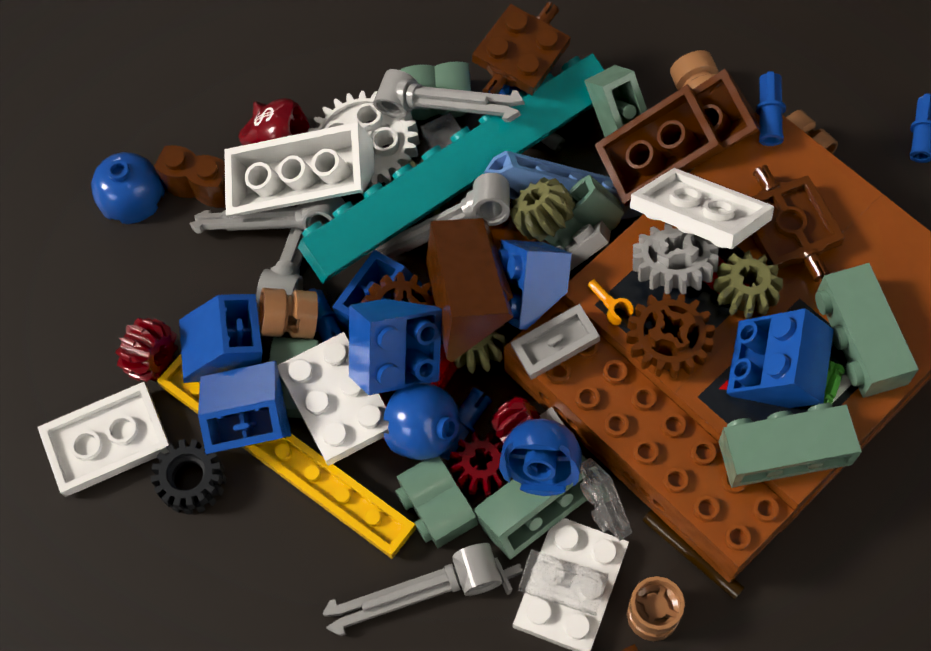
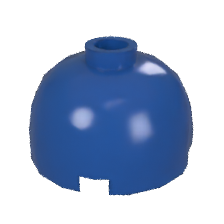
M121 152L112 154L102 160L95 169L91 181L92 195L99 210L106 218L120 220L122 224L141 222L153 215L158 209L157 203L160 201L161 195L164 197L165 193L164 186L153 164L145 157L135 153Z
M416 383L403 389H398L390 397L384 411L383 420L389 421V434L384 433V438L391 451L400 456L416 460L438 457L448 450L458 433L460 422L458 406L448 392L432 383Z
M544 418L530 419L518 424L506 437L500 456L499 470L503 478L509 483L511 478L521 483L520 490L526 493L540 496L560 495L565 493L567 485L573 483L574 487L578 483L582 451L574 433L565 425Z

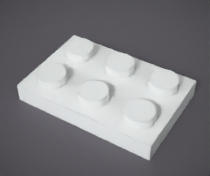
M676 168L669 170L632 193L630 201L631 209L645 214L649 219L661 220L677 227L681 232L695 234L711 241L715 246L733 249L770 222L774 211L773 205Z
M344 332L277 365L282 381L328 466L384 437V433L389 434V421L383 420L386 406L380 395L374 394L369 396L349 377V340Z
M145 382L37 427L59 491L64 497L157 458L160 452L163 454L169 452L166 448L170 444Z
M563 518L548 530L515 617L513 628L572 651H591L629 541Z

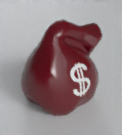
M281 98L267 105L255 101L253 102V117L240 130L238 137L242 145H248L306 133L310 125L300 105L292 99Z

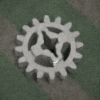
M665 223L664 230L661 231L653 226L650 228V236L640 234L639 243L633 244V271L638 272V280L640 282L650 280L649 288L652 290L658 286H664L665 294H669L672 288H678L681 294H686L688 286L700 290L702 281L712 282L713 272L718 271L719 247L700 236L681 232L678 228H672L668 223Z

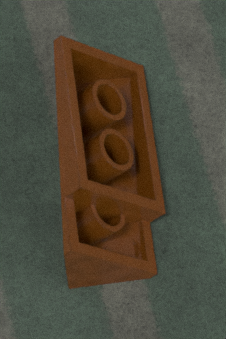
M723 69L694 89L688 84L596 143L595 147L623 205L627 206L630 204L632 193L669 170L676 168L687 172L760 130L756 112L728 71Z
M476 218L431 221L426 263L435 306L442 309L441 335L446 359L453 362L513 318L508 301L514 297L486 220Z

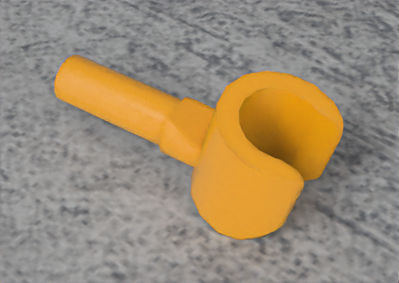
M595 279L588 283V287L608 309L607 319L612 325H620L622 322L614 309L620 308L624 310L629 317L633 314V305L628 299H614Z

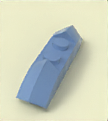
M507 150L493 157L484 173H498L507 178L510 184V198L513 200L520 196V190H525L529 187L530 182L536 184L543 177L548 180L556 178L569 191L578 181L591 175L619 199L624 210L620 223L637 220L643 215V213L631 209L630 204L627 206L623 205L611 178L608 176Z

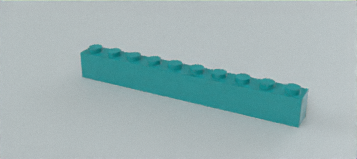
M592 53L582 60L579 56L572 58L561 67L563 72L556 77L549 73L533 96L526 94L525 91L519 92L525 105L509 106L519 110L521 116L510 123L504 122L503 116L485 114L478 120L481 125L473 130H470L468 126L464 127L450 138L452 143L443 149L440 145L434 146L421 156L423 162L415 167H412L410 163L401 167L392 175L394 180L384 187L379 182L367 189L362 194L365 199L353 206L349 201L340 206L332 213L334 219L324 225L317 221L301 233L304 238L301 239L298 249L322 284L472 187L474 180L478 176L485 174L484 171L493 157L506 150L522 154L594 107L584 80L604 71L595 55Z

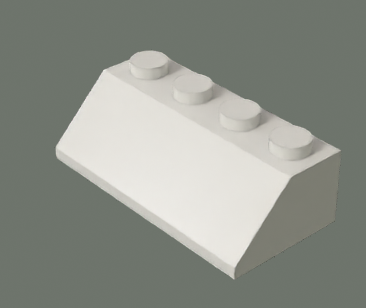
M358 122L224 149L226 216L231 218L364 192L375 173L372 137Z

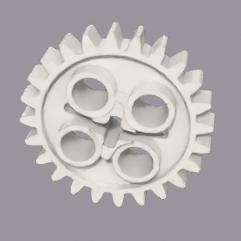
M361 91L359 98L355 100L348 93L346 96L347 102L343 104L338 99H334L336 108L331 110L330 108L323 107L325 118L314 117L317 128L308 129V132L355 122H358L373 139L375 173L365 191L368 187L379 182L390 183L392 175L411 161V157L418 156L416 145L420 144L417 133L418 128L416 121L412 118L411 111H408L404 118H392L382 114L373 105L377 91L372 94L371 98H366L365 92Z

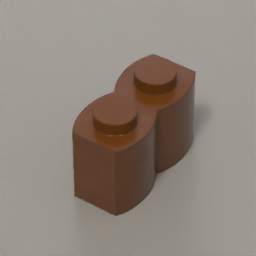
M164 146L154 167L164 188L169 193L182 198L196 197L198 201L210 207H226L225 162L222 159L211 155L196 156L191 150L182 146Z

